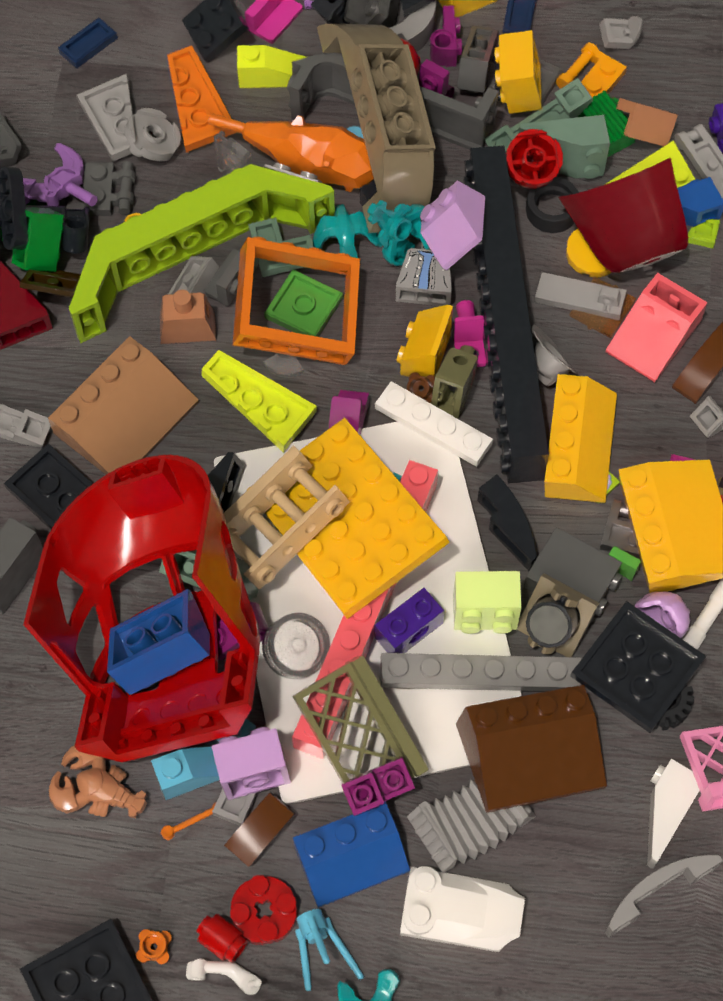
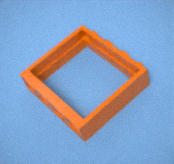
M247 237L240 249L233 345L347 365L355 354L360 259L351 257L346 253L334 254L323 252L319 248L297 247L289 242L277 243L267 241L263 237ZM254 259H265L346 275L342 341L250 325Z

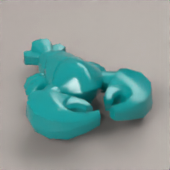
M379 200L377 204L372 203L367 210L370 214L368 221L371 224L377 222L381 228L378 239L383 246V258L394 266H402L408 249L415 248L412 242L405 239L410 233L420 239L414 224L420 220L421 212L425 206L421 204L409 206L402 203L398 204L394 211L386 209L387 202Z

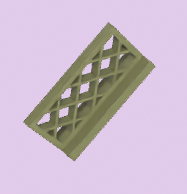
M364 655L354 657L346 662L345 665L292 696L342 783L350 780L346 773L352 774V778L363 774L360 773L364 753L380 757L379 766L385 764L386 759L392 761L402 756L411 778L418 777L429 770ZM344 673L347 674L352 683L349 696L332 692L335 679ZM329 683L327 691L319 689ZM356 691L361 700L354 698ZM313 692L326 695L322 713L310 711L303 698ZM331 696L348 701L344 719L327 715ZM353 702L365 705L368 711L365 725L349 721ZM313 716L320 717L319 725ZM326 719L342 723L338 742L328 740L324 736L323 728ZM372 719L377 728L371 727ZM348 725L364 729L360 748L343 744ZM370 731L380 733L385 740L382 754L365 749ZM330 745L337 746L335 753ZM342 748L359 752L354 771L345 769L340 764L339 758ZM389 749L394 757L387 755Z

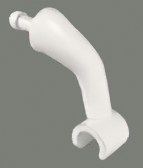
M197 959L189 962L186 968L188 980H205L206 973L223 974L229 976L247 995L257 993L262 983L256 975L245 970L235 962Z

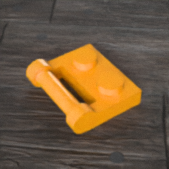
M588 42L582 48V54L566 73L560 74L556 79V84L560 89L572 82L586 64L591 61L595 65L581 83L592 97L602 93L604 90L609 94L626 74L627 66L602 53L595 44Z

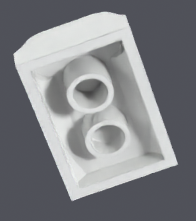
M428 866L411 867L400 935L500 952L507 943L520 937L525 897L514 891L509 884L442 873Z

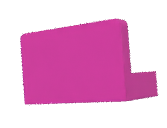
M256 0L245 12L247 30L273 44L303 11V6L294 0Z

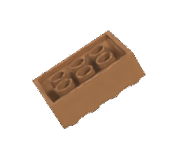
M129 336L48 417L54 435L106 475L128 463L146 458L199 403V400L152 352Z

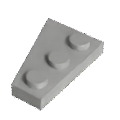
M127 74L77 94L80 106L112 162L132 154L129 149L130 144L125 137L126 123L133 115Z

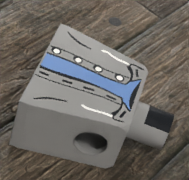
M421 243V249H408L396 283V302L434 306L450 305V268L448 270L442 268L431 249L426 250L423 243Z

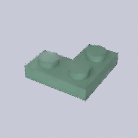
M276 218L248 224L251 238L263 237L267 241L277 243L289 242L297 247L314 248L311 235L282 241ZM259 259L258 263L262 277L304 268L265 259Z

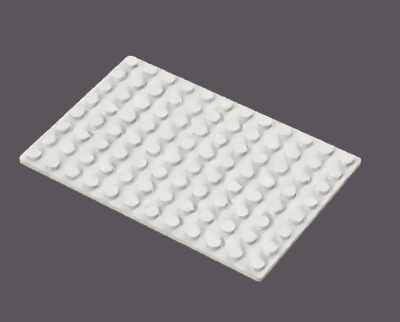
M399 422L362 428L360 436L392 473L403 476L409 460L438 470L437 486L426 513L450 542L396 583L382 619L422 588H425L444 609L443 624L406 653L511 656L505 633L500 634L493 632V630H480L478 633L466 634L461 632V630H454L453 590L455 572L489 571L459 457ZM316 438L292 442L284 453L276 445L235 453L244 463L231 506L293 445L300 451ZM219 456L214 459V467L223 459L224 456ZM264 513L262 516L276 529V527ZM254 525L239 537L259 558L273 545ZM234 551L236 558H239V559L243 560V559ZM296 554L276 574L270 583L265 584L258 591L257 597L250 601L260 604L268 627L277 619L287 615H302L313 620L320 627L325 637V660L343 618V613ZM374 636L365 659L381 685L380 657L381 653L387 652ZM261 641L256 676L266 726L270 730L277 729L291 781L289 784L279 786L282 802L284 804H293L344 793L341 786L342 782L326 755L323 760L293 748L292 736L302 713L292 696L315 683L324 660L319 668L308 676L298 679L284 678L276 674L267 665L263 656ZM382 688L429 769L420 776L470 766L455 724L466 706L522 696L521 691ZM356 691L354 698L361 700ZM310 694L303 698L305 703H307ZM353 702L349 721L365 725L368 716L365 705ZM347 704L340 719H344ZM372 719L371 727L377 728ZM338 723L331 741L338 742L342 723ZM348 725L343 744L360 748L364 729ZM370 731L365 749L382 754L385 741L382 735ZM330 745L335 753L337 746ZM342 748L339 758L342 767L354 771L359 752ZM389 749L387 755L394 757ZM364 753L360 773H365L378 767L380 757ZM346 773L348 778L352 779L353 775Z

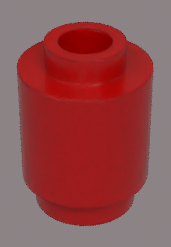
M219 914L213 917L206 916L196 931L200 934L197 941L222 961L227 959L230 963H234L248 944V940L243 937L244 933Z

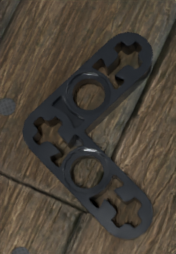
M3 166L0 168V218L3 244L8 250H24L28 243V225L22 172L18 167Z

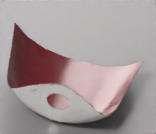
M671 158L611 183L572 195L558 197L599 262L611 272H624L649 266L685 250L688 246V231Z

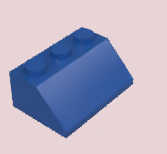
M187 589L110 629L107 673L129 695L146 689L152 684L210 656V633L192 592Z
M386 801L384 804L355 816L353 814L293 837L294 848L317 908L410 872L398 830Z

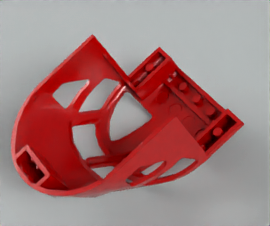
M179 455L146 457L128 463L106 474L84 490L65 509L51 529L41 553L23 623L27 630L86 695L75 748L82 753L119 762H127L238 734L252 709L260 651V633L240 574L226 519L205 470L194 460ZM196 550L192 578L202 591L192 592L210 633V656L178 671L172 676L160 680L158 688L152 691L129 695L123 692L115 682L105 684L109 676L107 668L110 629L119 624L110 584L129 570L160 558L163 561L173 596L185 591L175 559V553ZM60 570L83 587V592L71 614L68 624L57 586ZM155 605L146 608L145 610L137 613L136 615L154 607ZM95 606L105 645L89 677L76 653V645L83 623L92 607ZM216 614L220 616L239 643L237 649L227 652L225 669L221 673H218Z

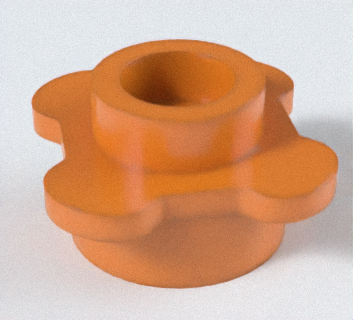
M149 929L142 930L139 933L140 950L136 953L138 961L141 963L157 961L160 965L166 964L170 958L167 951L168 944L172 941L171 934L165 930L162 932L150 931ZM152 944H157L155 950L151 949Z

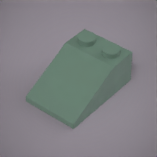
M604 115L521 123L519 125V133L529 129L543 130L553 140L556 139L559 142L563 152V164L558 172L559 174L572 178L588 179L604 176L610 146Z

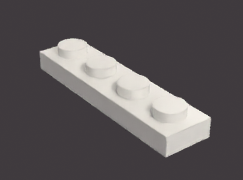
M392 381L375 403L376 410L476 467L493 443L491 437Z

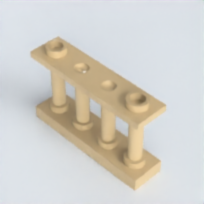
M294 445L223 513L233 550L250 566L244 575L259 590L265 584L270 583L276 574L334 517L340 515L344 507L350 502L336 485L327 492L307 473L312 465ZM297 481L318 500L305 514L285 495ZM274 503L295 522L283 536L262 516ZM252 525L273 544L260 558L239 538Z

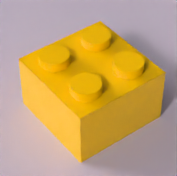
M533 31L499 35V47H495L496 63L500 64V70H495L497 87H500L501 102L507 104L509 114L542 110L541 63Z

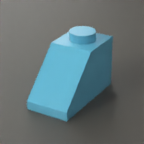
M212 746L183 748L151 760L166 800L220 780Z

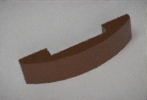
M723 322L700 347L672 386L674 390L695 404L709 390L715 378L723 370Z

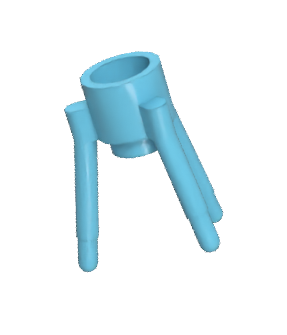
M313 909L297 917L299 929L295 931L299 942L306 991H310L312 988L306 940L309 944L316 943L324 964H329L330 959L323 942L327 938V933L359 980L363 979V973L337 935L330 918L324 919L321 909Z

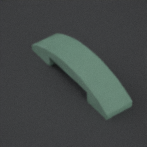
M576 78L555 92L556 99L542 107V110L536 111L512 128L505 125L485 138L484 141L488 147L505 145L506 152L510 142L519 134V125L521 123L576 118L590 105L593 98L581 81Z

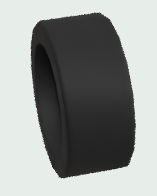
M559 177L554 178L546 186L529 189L525 208L527 219L535 228L543 232L558 233L569 229L574 224V221L568 212L561 215H549L539 210L536 202L545 195L566 196L579 193L573 183Z

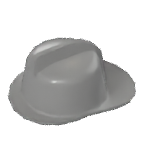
M532 325V331L538 339V343L534 348L538 379L544 385L550 386L557 382L558 374L567 375L571 371L578 374L567 362L551 338L538 326Z

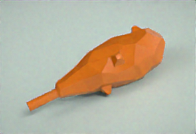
M213 113L209 116L208 124L241 133L244 140L269 155L275 162L290 167V171L299 175L301 171L312 173L318 176L317 180L322 183L342 185L348 192H351L353 188H360L374 179L364 138L358 137L343 127L306 123L301 115H298L293 122L248 121L246 123Z

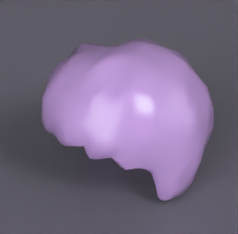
M654 591L646 594L636 602V608L678 637L682 638L689 630L691 621L690 610L679 595L668 591Z

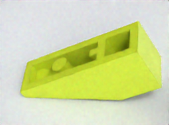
M267 45L237 46L239 88L287 87L292 76V61L306 57Z

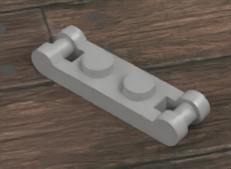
M702 124L693 126L689 132L682 131L675 134L674 139L677 147L684 151L702 179L711 177L723 199V153Z

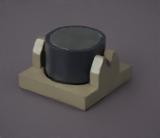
M543 573L523 611L517 630L528 635L527 641L532 648L536 646L541 647V653L553 654L556 651L565 657H572L600 603ZM576 607L578 608L580 613V621L578 618V611L576 610Z

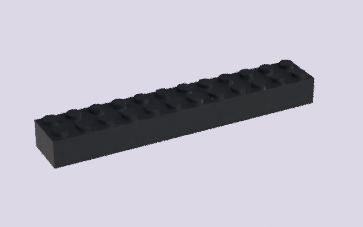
M505 145L470 148V159L465 160L463 184L485 196L482 241L473 248L474 266H478L476 285L477 290H481L482 298H479L480 315H484L485 320L483 339L488 341L486 362L487 367L491 366L492 373L489 376L490 391L495 393L493 415L494 419H498L499 428H496L497 445L502 446L500 469L501 473L507 474L508 483L544 481L549 452Z

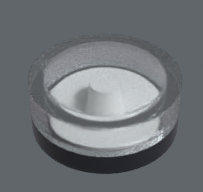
M291 613L277 619L268 627L262 641V652L267 665L276 674L289 679H298L317 672L322 667L330 648L329 635L323 624L315 617L305 613Z

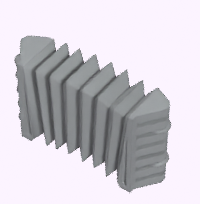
M470 779L467 787L462 785L459 794L452 791L451 797L449 798L445 795L443 802L435 798L433 805L424 801L407 816L415 829V834L419 835L431 854V859H434L442 873L453 869L457 860L464 864L467 855L476 860L478 852L485 855L488 846L496 849L499 839L505 841L508 832L513 835L517 827H523L536 817L528 804L486 813L475 779L473 781Z

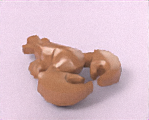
M75 745L63 756L61 765L64 767L73 759L79 758L76 763L71 764V770H81L91 765L92 768L84 770L77 775V785L80 791L77 794L71 779L67 775L64 778L65 786L63 788L59 786L62 773L56 772L49 786L50 801L55 809L64 813H70L79 810L89 802H93L88 813L95 816L105 817L109 805L122 809L128 808L130 818H136L138 813H143L147 805L145 801L147 794L141 790L134 795L123 784H120L127 776V773L122 771L121 768L112 765L108 773L106 772L105 758L79 752Z

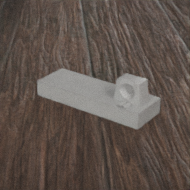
M542 272L535 295V303L620 321L627 290Z

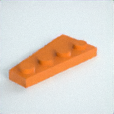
M191 45L168 54L167 58L186 153L237 133L208 124L211 113L232 118L193 46Z

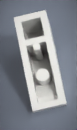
M673 759L670 760L666 768L660 765L651 779V782L656 785L650 799L647 866L652 869L655 867L699 792L693 771Z

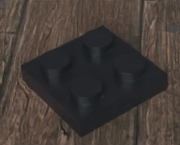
M203 0L182 19L203 60L209 63L248 29L233 0Z

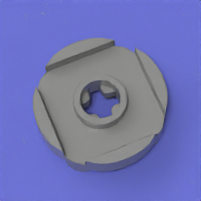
M152 108L138 110L136 114L129 118L125 126V137L130 144L129 149L131 153L137 157L143 156L154 161L170 160L181 142L178 126L175 122L171 125L166 120L167 115L159 110ZM152 131L153 135L157 136L158 138L152 137L148 132Z

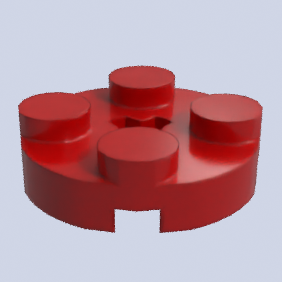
M256 875L244 882L236 890L231 901L230 916L234 926L244 933L243 937L249 943L255 945L271 944L283 940L292 931L297 919V903L291 889L283 881L270 876ZM265 902L270 903L269 909L273 912L270 917L264 915L261 919L258 918L256 906L258 904L263 905Z

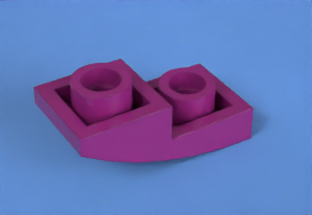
M402 756L341 784L354 816L384 804L386 800L415 789Z

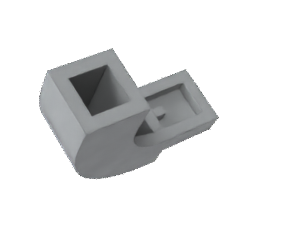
M436 1L409 14L400 24L390 27L400 38L409 41L416 52L428 42L433 33Z

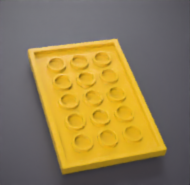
M346 418L340 420L300 450L312 465L307 473L327 492L336 485L350 501L340 515L334 517L297 553V556L347 619L450 543L446 535ZM299 481L285 493L304 514L318 502ZM276 503L265 512V515L282 536L295 524Z

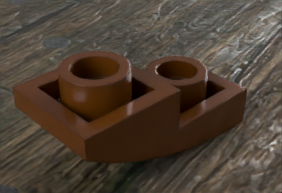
M269 792L224 846L250 867L293 817L295 812L272 792Z

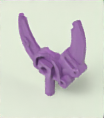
M57 143L54 149L60 155L63 167L55 168L51 174L45 176L44 183H37L36 179L23 178L25 204L30 203V199L38 200V202H46L48 206H58L59 201L70 194L90 206H94L98 200L97 196L79 186L83 183L82 176L84 171L81 156L74 149L61 143Z

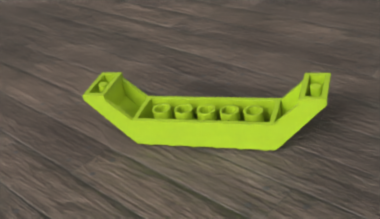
M249 164L243 168L234 169L230 174L217 180H211L204 186L191 192H185L172 201L159 204L146 213L133 216L118 226L103 230L94 237L69 307L80 343H83L107 331L105 321L118 292L190 259L191 256H197L250 231L248 224L276 218L277 223L304 228L310 234L315 233L321 217L324 215L335 216L333 188L330 185Z

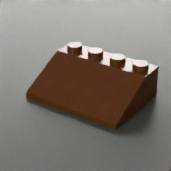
M584 685L466 706L455 723L486 813L604 789L607 786L595 712Z

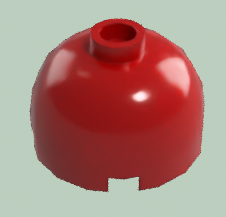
M529 129L520 132L510 142L506 151L509 177L516 184L524 188L537 189L549 184L556 178L563 164V152L559 142L556 139L553 140L543 130Z

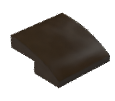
M29 269L20 281V288L73 298L81 274L61 270L54 272Z

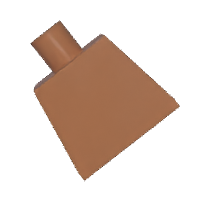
M178 290L174 294L162 296L160 311L161 344L216 341L215 313L204 293H189L187 290Z

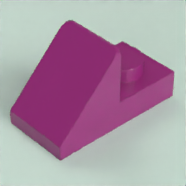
M340 390L338 396H333L331 400L329 429L343 418H346L360 435L370 402L369 393Z

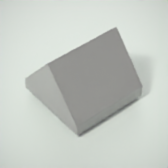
M708 396L689 417L703 434L710 438L723 430V411L712 397Z

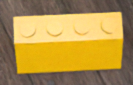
M557 375L548 449L549 457L545 474V497L606 503L617 393L587 376Z

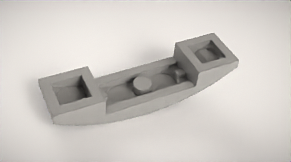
M0 404V438L42 448L51 427L48 418L27 409L23 413Z
M702 855L685 858L666 865L643 879L629 892L615 911L605 931L608 938L637 920L641 913L635 904L682 874L690 885L694 884L720 866L723 862L720 855Z

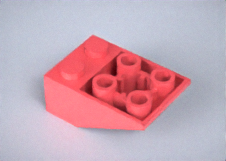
M657 272L639 296L605 352L651 381L656 382L701 322L708 302Z

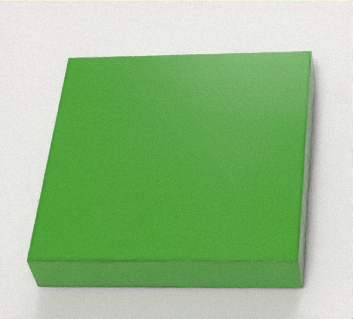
M292 270L268 306L264 316L265 319L292 332L319 337L342 301L343 293L296 270Z

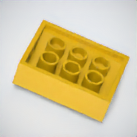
M711 461L647 462L618 469L620 486L649 593L654 591H672L723 579V502Z

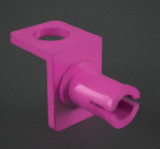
M460 301L456 304L458 317L454 319V348L460 350V347L463 345L473 347L479 354L477 367L486 366L483 342L484 316H475L474 303L472 301Z

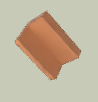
M619 98L616 109L630 113L624 131L625 136L660 146H665L669 143L677 114Z

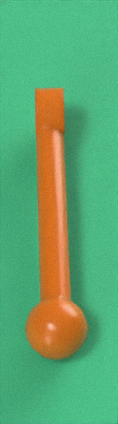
M216 802L212 805V808L173 827L164 826L161 829L162 837L170 840L176 832L212 815Z

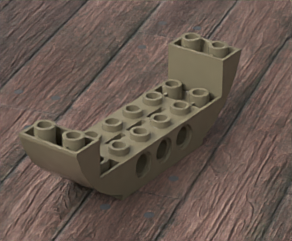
M323 24L317 27L323 53H342L377 189V193L362 208L369 233H379L381 228L378 223L371 224L368 221L370 214L367 210L372 203L377 204L379 200L387 202L386 209L394 211L398 204L402 203L409 206L413 204L426 206L430 203L432 193L434 150L436 147L408 44L402 42L392 29L384 25Z

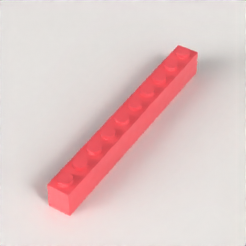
M409 460L400 481L425 512L437 486L438 470ZM396 583L347 619L343 615L316 681L345 665L346 662L354 657L364 655L366 658L375 636V624L382 619ZM346 673L335 679L332 692L349 696L352 683ZM329 683L319 689L327 691ZM317 692L311 693L306 703L309 710L322 713L326 695ZM331 696L327 715L341 718L348 701ZM302 714L292 736L293 748L324 760L326 754ZM313 716L319 725L320 717ZM325 720L323 734L326 739L332 740L339 722Z

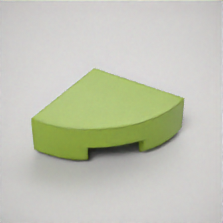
M708 219L704 223L693 226L688 232V243L713 249L720 220Z

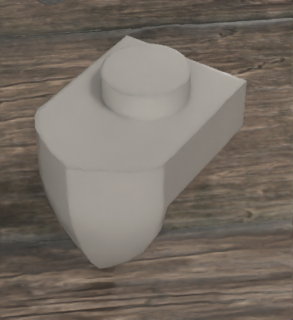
M633 16L629 19L604 18L599 24L604 48L631 49L640 37L643 19L638 16Z

